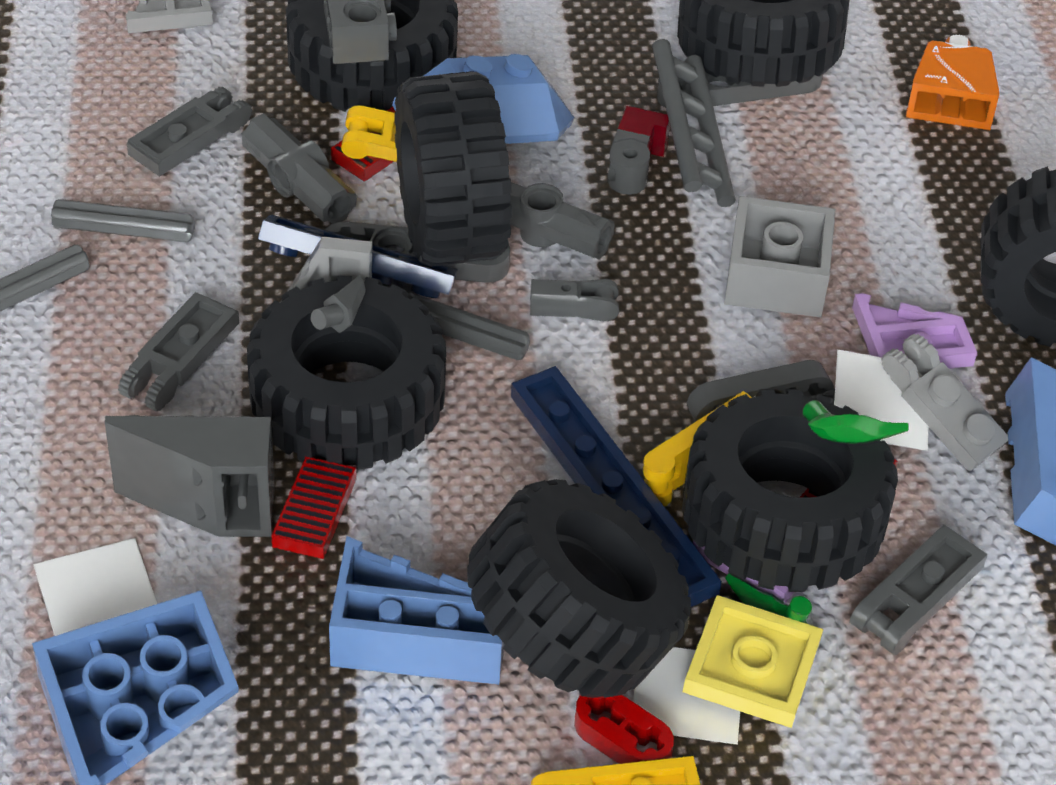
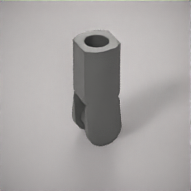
M531 279L530 316L579 317L603 322L610 321L619 314V304L615 300L619 295V288L610 279L586 281Z

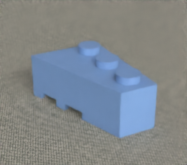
M1031 357L1005 392L1006 406L1011 407L1012 426L1008 430V443L1014 447L1015 465L1010 470L1014 525L1056 545V369Z
M348 536L346 537L329 623L331 667L499 685L504 653L503 647L505 644L497 635L492 636L483 624L485 616L481 611H476L471 600L472 588L468 587L467 582L444 573L438 579L410 568V560L395 554L389 560L364 550L363 542Z

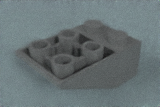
M105 416V429L115 493L218 537H271L275 493L271 417Z

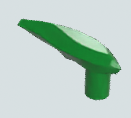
M817 400L810 401L803 409V416L807 419L808 425L813 432L820 438L832 442L866 443L889 438L909 430L908 423L883 422L865 415H833Z
M729 573L725 577L733 591L744 604L807 624L806 620L812 610V604L807 598L796 596L788 606L775 596L754 588Z

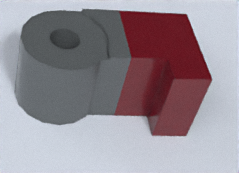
M626 106L610 148L609 159L611 163L607 182L614 191L632 195L645 189L648 181L651 154L664 157L668 146L670 124L667 114Z

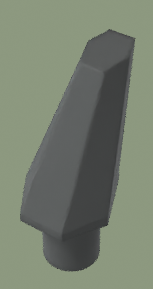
M357 276L339 292L323 302L324 307L313 310L311 313L313 326L319 330L332 327L339 333L350 327L366 293L364 280Z

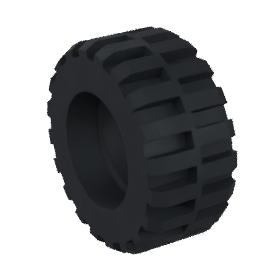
M288 0L286 24L290 71L295 76L298 84L306 92L310 91V95L323 104L328 101L334 109L346 112L347 109L359 105L387 111L393 107L394 98L398 94V86L408 78L424 76L445 59L457 58V3L454 0H391V11L387 13H395L397 40L389 41V60L333 64L323 0Z
M680 0L677 37L686 57L692 55L700 56L706 73L716 78L720 75L726 77L728 82L739 84L741 81L758 87H764V84H775L776 87L788 86L790 82L794 81L800 84L810 81L814 75L819 77L826 73L841 57L845 44L850 0Z
M474 71L410 77L398 86V94L395 99L396 112L394 123L396 126L395 147L397 149L400 194L403 201L404 217L408 226L410 243L413 244V252L420 262L430 267L496 259L505 252L509 245L508 238L511 235L510 219L512 218L510 193H512L508 166L510 165L505 143L506 135L504 124L500 117L499 103L495 99L494 88L492 84H489V79L486 76Z
M1047 166L1034 171L1032 178L1028 180L1021 177L1007 187V195L1001 193L990 205V212L984 217L982 223L980 247L982 293L986 304L992 308V313L1005 326L1010 324V329L1019 336L1026 339L1030 335L1035 337V341L1038 344L1051 347L1053 343H1056V264L1043 258L1056 252V169L1049 171Z
M337 276V281L325 282L324 278L310 281L307 284L308 287L302 290L296 286L282 295V302L280 303L275 300L262 313V318L254 324L250 332V343L247 345L249 394L252 414L256 417H271L273 444L288 455L293 451L296 452L297 459L301 462L304 461L306 456L342 465H357V470L372 468L373 462L383 460L387 464L400 458L403 449L406 448L410 452L425 440V434L428 435L432 432L440 420V411L444 409L446 382V341L442 337V328L437 319L432 314H429V309L416 297L410 300L408 299V293L404 289L393 284L388 288L382 286L380 280L366 277L364 281L366 293L352 325L342 333L337 332L332 327L322 330L316 329L311 322L312 311L324 307L323 302L339 292L352 281V276ZM341 362L363 363L383 371L377 376L356 382L330 381L312 374V372L321 367Z
M774 389L762 390L753 398H749L745 394L728 402V408L725 405L717 408L707 416V420L698 427L694 434L683 490V518L689 526L688 532L698 547L705 546L704 554L718 567L722 564L729 567L728 572L730 575L742 581L746 577L759 581L758 587L774 590L775 585L786 586L789 592H804L808 586L816 585L818 590L838 584L839 577L846 581L860 573L863 566L871 563L879 553L880 545L884 541L898 483V471L893 463L894 456L885 440L856 444L839 443L820 438L808 425L807 419L803 416V409L810 401L817 400L821 402L833 415H859L858 412L846 405L843 408L833 405L831 398L819 394L817 398L803 396V391L790 389L786 394H775ZM758 482H791L804 486L820 496L811 498L785 496L764 488Z
M543 480L525 485L522 490H518L473 545L467 566L468 587L472 588L471 600L476 611H481L485 616L483 624L492 636L497 635L505 644L503 649L514 660L518 657L529 666L527 669L529 672L540 679L544 677L554 681V687L566 692L579 690L581 696L590 698L613 697L626 694L628 690H634L683 637L688 628L691 611V598L688 597L689 587L685 576L678 573L679 564L671 552L667 553L661 546L662 540L653 530L648 531L639 522L640 518L631 510L625 511L616 505L615 499L604 493L600 495L593 493L591 487L580 483L568 485L566 480Z

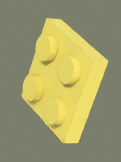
M717 595L687 672L682 692L792 728L824 629Z

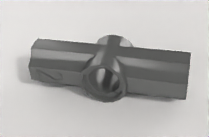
M264 113L252 118L248 127L241 133L242 146L267 168L270 181L277 192L286 198L295 195L323 222L328 221L334 224L346 220L350 211L356 206V193L329 169L327 158L318 144L310 140L301 143L275 118H268Z
M511 182L512 218L510 219V225L520 229V235L524 242L535 247H549L557 243L599 260L607 252L611 238L614 235V221L563 202L562 192L553 185L537 183L526 188Z

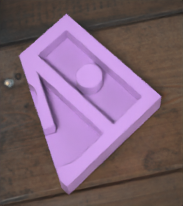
M855 294L852 309L871 356L883 358V355L893 348L905 354L902 344L905 339L915 333V335L923 336L929 344L934 346L938 351L940 363L943 362L949 369L974 366L977 351L963 317L940 311L928 312L921 307L902 302L900 303L899 311L869 304L871 295Z

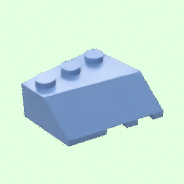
M201 590L32 643L38 677L76 785H107L239 692L237 681Z

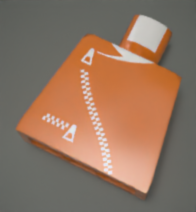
M952 35L945 42L934 40L928 42L913 79L906 118L991 130L999 98V87L992 52L987 48L971 46L969 39L962 35Z

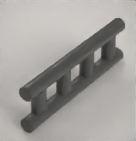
M659 39L652 44V49L684 189L687 192H696L702 188V185L714 189L717 204L720 207H729L735 203L736 199L702 58L698 55H692L687 57L684 62L672 55L668 40ZM678 79L690 85L692 95L681 91ZM686 113L698 119L700 130L689 126ZM694 149L706 154L708 166L697 162Z

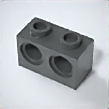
M323 0L333 64L389 60V41L397 40L395 13H387L391 11V0Z

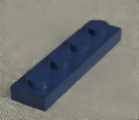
M272 214L263 220L258 237L259 240L270 243L269 250L291 257H297L298 251L311 255L322 237L357 240ZM373 244L372 278L378 279L382 284L391 285L393 279L412 284V292L429 298H439L440 293L450 294L458 269L446 265L430 267L420 262L418 257Z

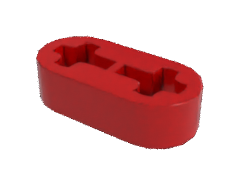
M623 695L606 698L604 696L596 698L579 696L576 701L574 722L577 734L585 742L616 763L623 764L672 758L674 736L671 729L663 721ZM606 711L611 714L610 719L602 716L595 721L590 718L591 713L600 715ZM650 741L657 744V750L653 748H648L644 752L637 750V743L642 746H646Z

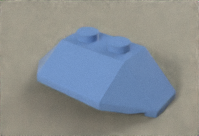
M511 54L509 56L495 57L469 56L467 58H447L424 75L474 71L486 76L489 79V84H492L494 88L495 99L499 103L500 117L504 124L506 144L557 141L566 129L572 125L574 116L556 90L528 55ZM395 97L392 106L396 111Z

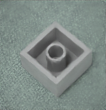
M739 196L724 304L821 318L830 277L836 209Z

